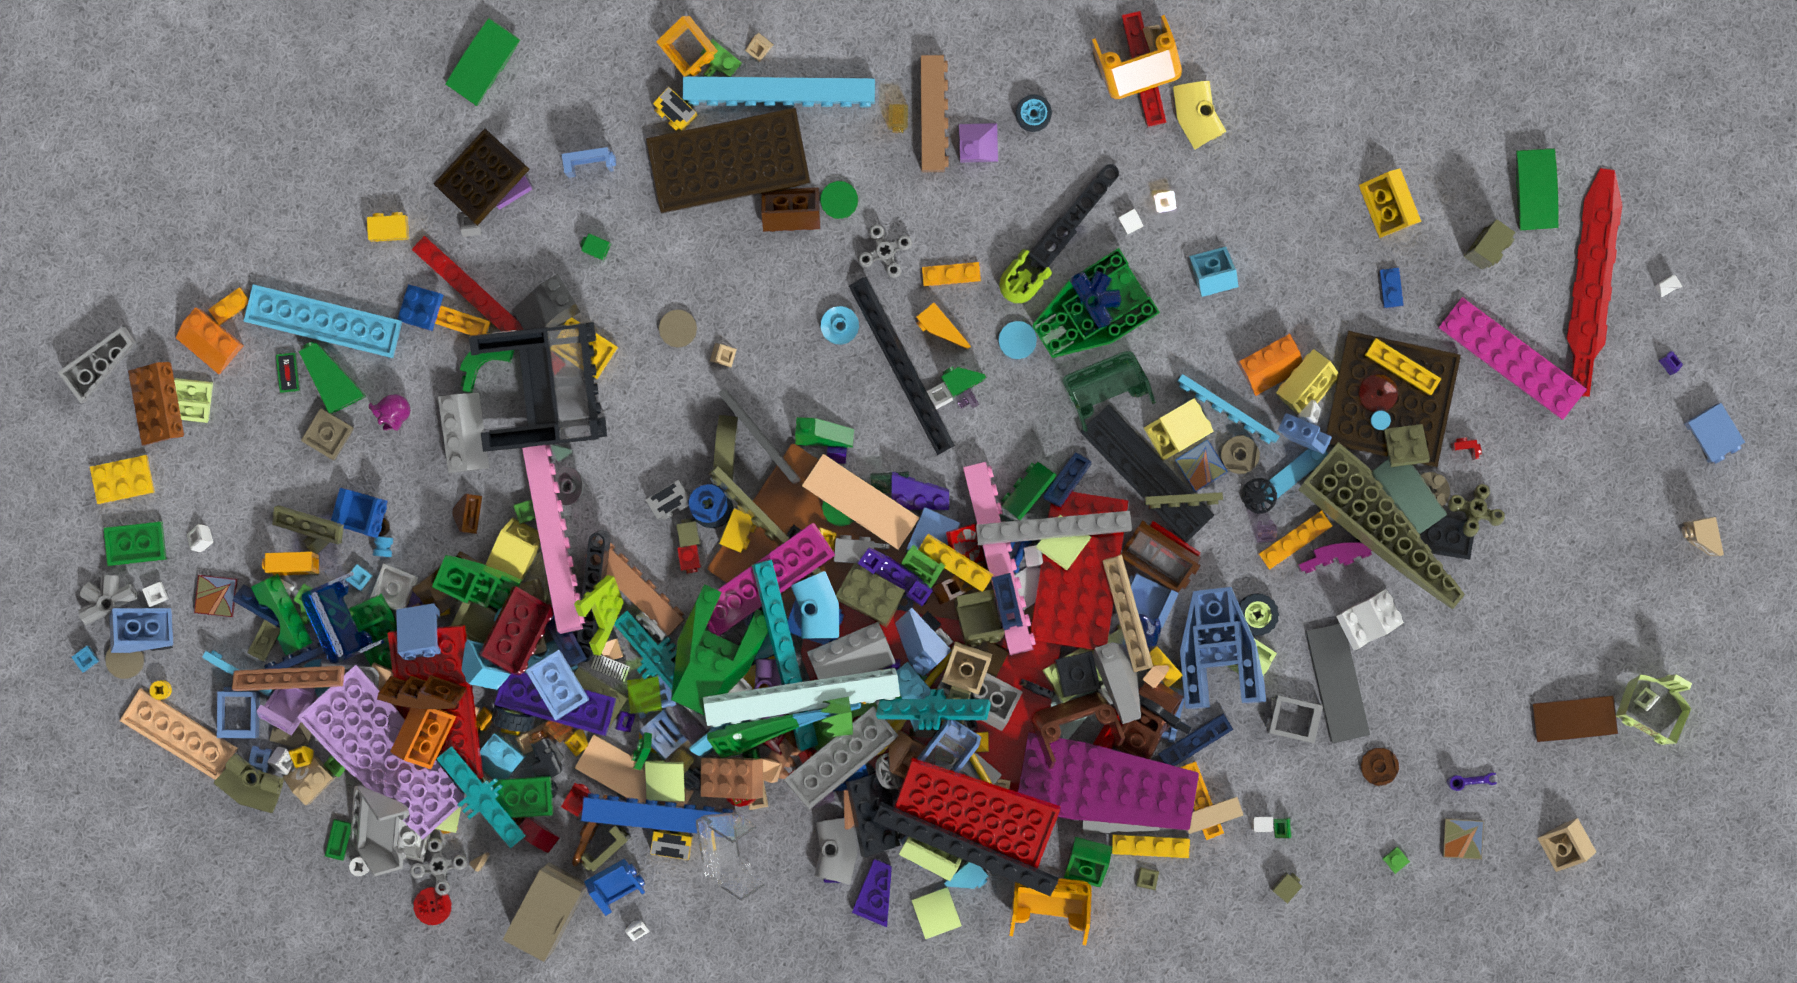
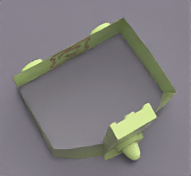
M1677 674L1667 675L1659 679L1639 675L1628 682L1616 717L1622 719L1623 724L1630 727L1634 726L1652 736L1654 741L1659 744H1676L1691 711L1689 704L1679 692L1690 690L1692 683ZM1638 680L1657 682L1665 686L1680 705L1682 713L1669 738L1662 736L1626 715Z

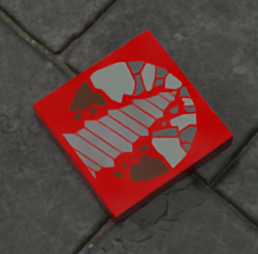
M977 523L947 531L946 536L949 547L975 563L985 561L983 547L978 545Z

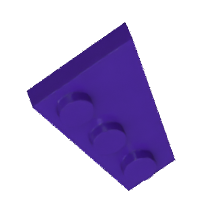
M892 472V500L907 510H924V508L930 510H949V489L928 482H919L915 478L903 477L896 472Z
M877 859L873 860L852 910V913L884 927H887L891 865Z

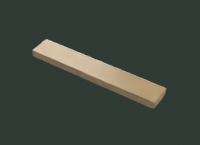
M1120 555L1103 560L1133 671L1138 672L1152 668V660L1123 557Z

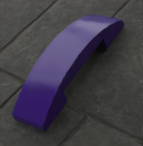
M868 547L858 562L859 565L874 574L876 572L892 584L905 590L906 596L923 606L933 591L924 581L903 565Z

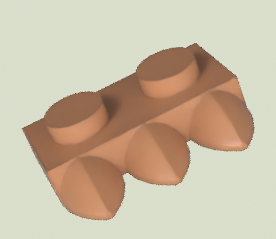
M784 738L780 743L782 755L780 756L771 750L768 756L769 759L782 763L779 774L780 779L788 777V772L784 767L796 766L795 761L790 755L799 756L798 754L802 752L789 744L787 739Z

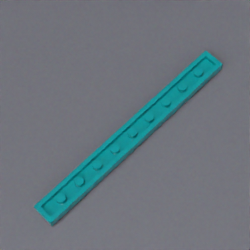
M768 559L753 564L752 568L781 684L802 682L773 562ZM813 722L793 729L798 750L802 751L818 745Z

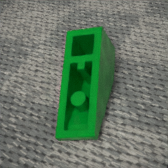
M797 417L796 445L853 448L854 429L817 418Z

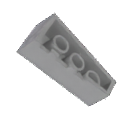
M125 327L119 328L61 369L58 374L78 401L85 403L132 349L136 341Z

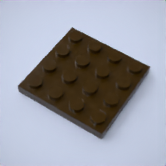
M484 128L433 184L478 226L530 169Z

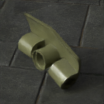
M237 753L228 760L225 765L226 769L214 781V784L241 805L273 813L283 787L284 778L255 769ZM252 773L256 775L255 783L250 780Z

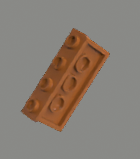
M156 362L129 370V380L142 446L183 437L184 430L171 363Z

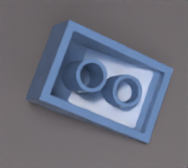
M112 608L109 616L111 653H132L173 646L171 608Z
M913 608L895 623L909 663L922 677L952 651Z

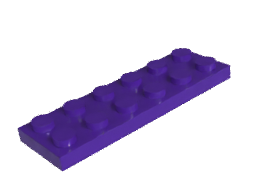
M522 673L521 675L511 674L499 687L495 705L606 736L617 698L584 689L589 701L555 720L529 675Z

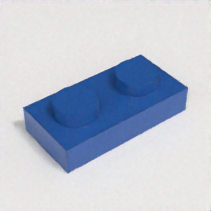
M1399 268L1379 270L1384 308L1404 306Z

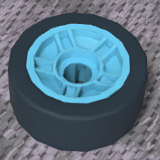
M1027 95L1017 105L1016 120L1020 127L1026 131H1041L1047 127L1051 120V105L1047 99L1040 95ZM1033 109H1035V111L1037 112V116L1035 117L1030 115V112Z

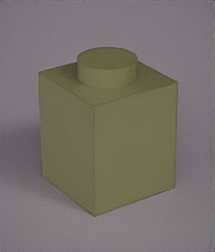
M692 518L681 520V524H677L680 547L701 544L697 521L692 522Z
M1285 872L1271 890L1288 904L1303 886L1299 884L1301 879L1294 873L1289 875Z

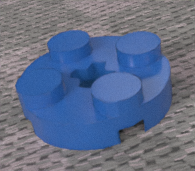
M702 485L696 488L690 495V511L701 522H716L724 516L727 510V497L715 485ZM711 498V502L714 504L713 507L705 509L703 501Z

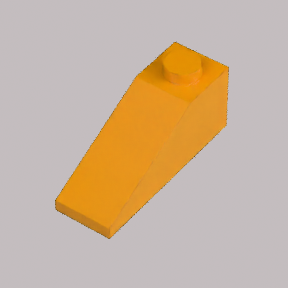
M932 303L916 317L918 320L916 324L923 332L926 330L928 333L968 350L971 348V345L935 303Z

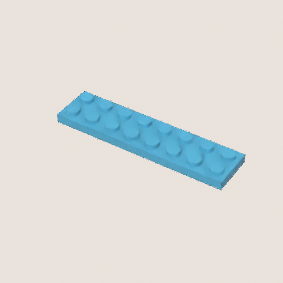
M258 285L252 286L244 317V322L389 358H394L402 321Z

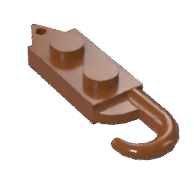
M588 822L587 825L583 826L580 832L582 836L572 860L574 867L579 865L583 852L588 843H591L599 823Z

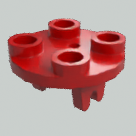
M428 887L417 894L413 910L416 917L422 923L438 925L450 916L452 902L448 894L439 895L435 891V887Z

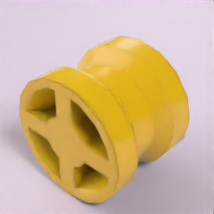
M165 680L155 681L150 686V695L157 700L166 699L172 693V687Z

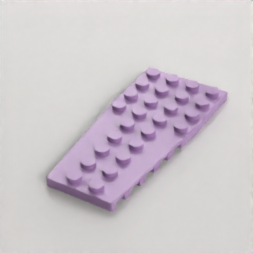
M355 665L344 675L343 686L330 687L297 718L346 770L361 781L366 788L406 805L409 810V816L403 821L421 839H424L459 808L457 804L465 797L437 760H435L432 768L428 769L404 761L390 752L405 719L393 704L377 700L380 690Z

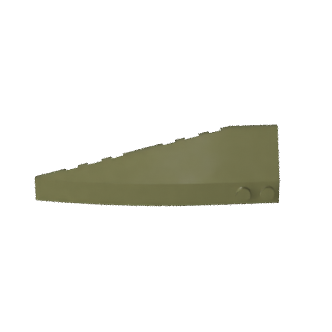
M1338 442L1298 490L1388 564L1453 610L1465 596L1464 592L1451 575H1448L1443 569L1442 563L1434 557L1429 546L1424 544L1420 534L1401 510L1399 511L1391 496L1386 494L1382 484L1374 478L1369 467Z

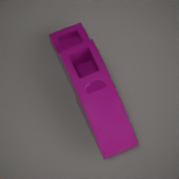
M1363 543L1331 544L1311 550L1314 558L1297 564L1299 572L1305 571V574L1315 571V566L1322 564L1324 567L1334 563V558H1336L1338 564L1343 563L1346 566L1354 563V558L1361 556L1363 559L1372 555V550Z

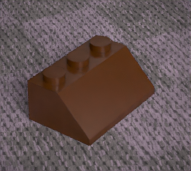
M819 187L781 189L762 193L761 214L763 232L820 229Z

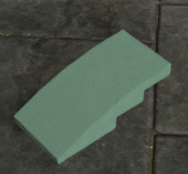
M1388 459L1372 470L1374 478L1377 481L1379 480L1383 490L1388 496H1391L1396 507L1404 513L1419 534L1447 515L1412 464L1390 467Z

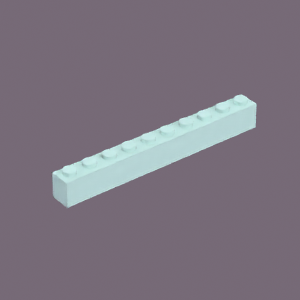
M891 668L703 697L707 726L718 727L723 723L729 722L737 724L742 722V720L750 719L751 721H757L762 717L769 716L774 718L779 717L781 714L792 715L798 714L801 711H815L820 708H827L830 705L823 703V701L849 697L850 704L859 702L873 703L879 699L893 700L900 696L896 669Z

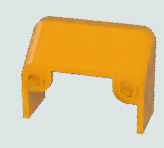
M1165 15L1161 16L1163 34L1159 35L1156 39L1157 51L1121 62L1118 54L1114 52L1101 54L1096 38L1092 39L1095 60L1107 91L1113 99H1122L1180 78L1182 67L1175 39Z
M1059 878L1051 896H1048L1015 882L1009 936L1014 934L1015 922H1027L1030 918V913L1068 918V925L1072 929L1083 931L1082 945L1086 946L1091 920V885L1085 881Z

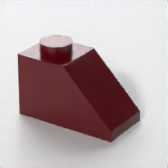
M526 817L519 826L526 835L523 839L546 853H549L560 839V837L533 817Z

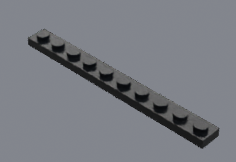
M863 277L849 285L848 287L936 454L939 455L954 447L955 445L867 277Z
M881 802L874 816V822L1045 895L1051 896L1058 883L1059 878L883 802Z

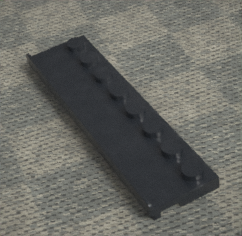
M1109 404L1080 431L1089 443L1143 499L1144 497L1194 494ZM1188 502L1180 503V507H1168V504H1161V508H1152L1184 542H1188L1214 517V514L1203 502H1199L1198 506H1188Z

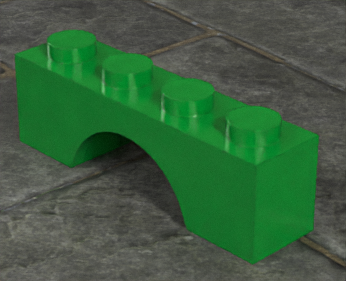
M278 574L251 587L259 604L268 606L276 614L280 623V634L277 639L285 655L313 643Z

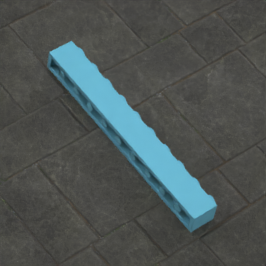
M683 77V101L688 102L689 106H698L699 102H707V106H718V103H726V106H737V103H745V106H756V103H764V106L773 107L775 103H783L785 107H794L795 103H802L803 107H813L814 104H821V107H833V104H840V107H852V104H859V107L868 108L871 107V104H875V79Z

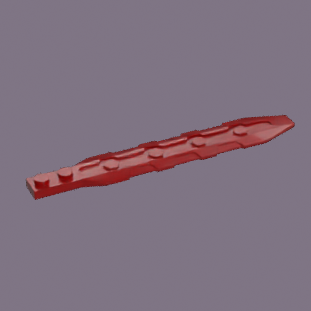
M1603 168L1599 169L1583 203L1581 220L1583 225L1581 241L1577 252L1576 282L1573 284L1572 296L1574 298L1567 333V342L1574 357L1571 378L1587 389L1581 397H1590L1594 359L1606 343L1608 326L1606 321L1608 305L1612 294L1611 280L1613 264L1616 262L1617 250L1615 248L1622 213V200L1615 170Z

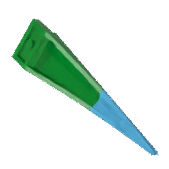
M861 703L850 704L851 711L861 708ZM821 710L728 725L725 726V730L718 729L707 733V740L718 755L724 758L739 755L783 733L837 714L820 712Z

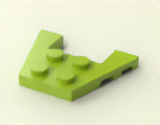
M607 575L597 583L591 593H585L583 600H577L574 603L578 616L586 617L591 609L593 611L599 629L589 644L593 654L598 656L602 654L624 603L614 576Z

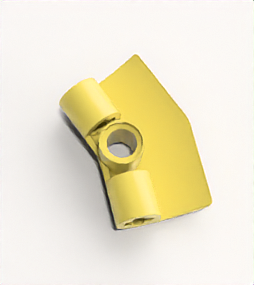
M1210 81L1193 82L1173 87L1178 123L1195 150L1227 132L1214 110ZM1207 107L1210 110V114H1201L1200 108Z

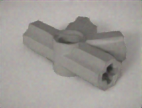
M101 575L100 588L88 582L81 589L79 596L91 604L78 610L79 617L85 625H88L110 614L112 608H121L138 599L136 590L131 584L118 589L119 576ZM110 600L111 606L109 609H106L105 603Z

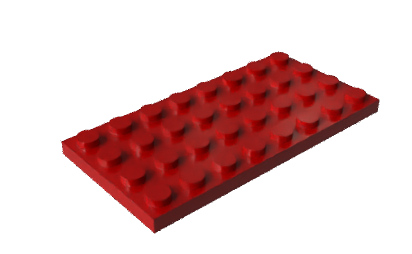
M1071 492L1061 508L1052 503L1050 504L1048 518H1056L1060 515L1067 517L1127 511L1129 500ZM1124 532L1089 535L1091 539L1068 570H1065L1043 553V563L1040 569L1031 633H1033L1035 641L1094 650L1096 647L1108 643L1114 600L1103 560L1120 556Z
M465 625L437 627V644L441 649V653L435 654L433 657H416L414 660H405L399 655L397 631L388 632L393 677L407 681L411 675L427 681L429 676L432 675L467 687L466 692L455 708L441 709L456 716L437 758L452 746L479 779L483 778L473 688L465 680L462 672L464 649L467 641ZM397 705V710L406 719L411 707Z
M915 758L911 760L895 804V808L1035 868L1039 866L1061 808L1059 805Z

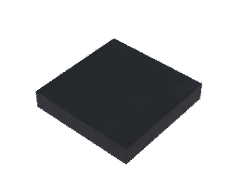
M1092 651L1054 660L1063 698L1101 689Z

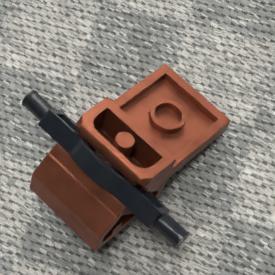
M1145 682L1139 691L1141 718L1123 724L1122 731L1125 739L1122 745L1117 746L1115 742L1113 747L1123 753L1151 760L1162 734L1170 726L1189 734L1192 727L1181 722V719L1175 716L1184 696L1162 683L1153 688Z

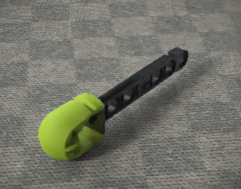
M1108 164L1100 171L1097 178L1090 183L1062 218H1057L1031 251L1022 249L1018 254V259L1012 261L1000 278L999 288L1004 298L1012 303L1021 304L1030 300L1044 284L1043 280H1047L1052 274L1049 268L1050 264L1077 233L1075 229L1106 193L1108 187L1110 188L1118 178L1119 170L1115 165ZM1109 168L1113 169L1115 171V177L1111 179L1107 178L1105 176V170ZM1095 183L1102 184L1103 191L1101 193H1096L1093 190ZM1082 198H1089L1091 206L1088 208L1081 205ZM1078 208H1079L1081 211L1085 212V214H1083L1082 212H1080V213L1078 214V216H1077V219H1079L1078 221H1077V220H1073V221L1070 220L1071 215H1069V214H1070V213H1071V214H1075L1076 211L1078 210ZM1058 227H1065L1067 235L1064 237L1057 234ZM1047 241H1052L1055 244L1053 251L1045 249ZM1025 258L1031 261L1030 265L1035 269L1038 267L1043 271V273H1039L1034 284H1031L1030 277L1032 273L1027 269L1016 272V269L1024 264ZM1017 273L1019 277L1014 280L1013 278ZM1025 283H1029L1026 288V292L1022 293L1025 290V288L1023 287Z

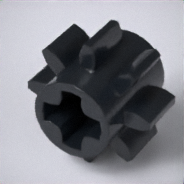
M689 767L684 774V787L689 791L692 788L697 790L701 785V769L695 767L694 770Z

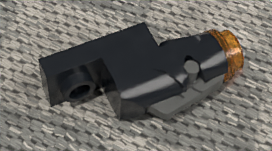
M543 730L529 736V743L533 749L535 759H538V761L531 765L535 776H551L552 778L562 772L561 761L564 756L556 744ZM552 780V798H555L558 787L555 781Z

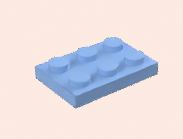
M557 650L526 670L555 720L589 701L587 694L560 650Z

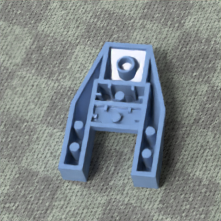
M1232 587L1193 591L1180 649L1185 708H1209L1210 701L1206 668L1238 665L1242 703L1266 702L1265 683L1256 642Z

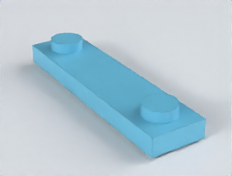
M1308 448L1272 477L1269 481L1276 489L1277 499L1315 469L1328 455L1327 451L1323 455ZM1268 487L1266 491L1267 494L1272 493V490L1270 487Z
M214 650L211 653L205 651L202 656L203 659L232 676L234 671L239 670L222 660L223 655ZM271 689L258 691L262 692L267 696H271L275 690Z

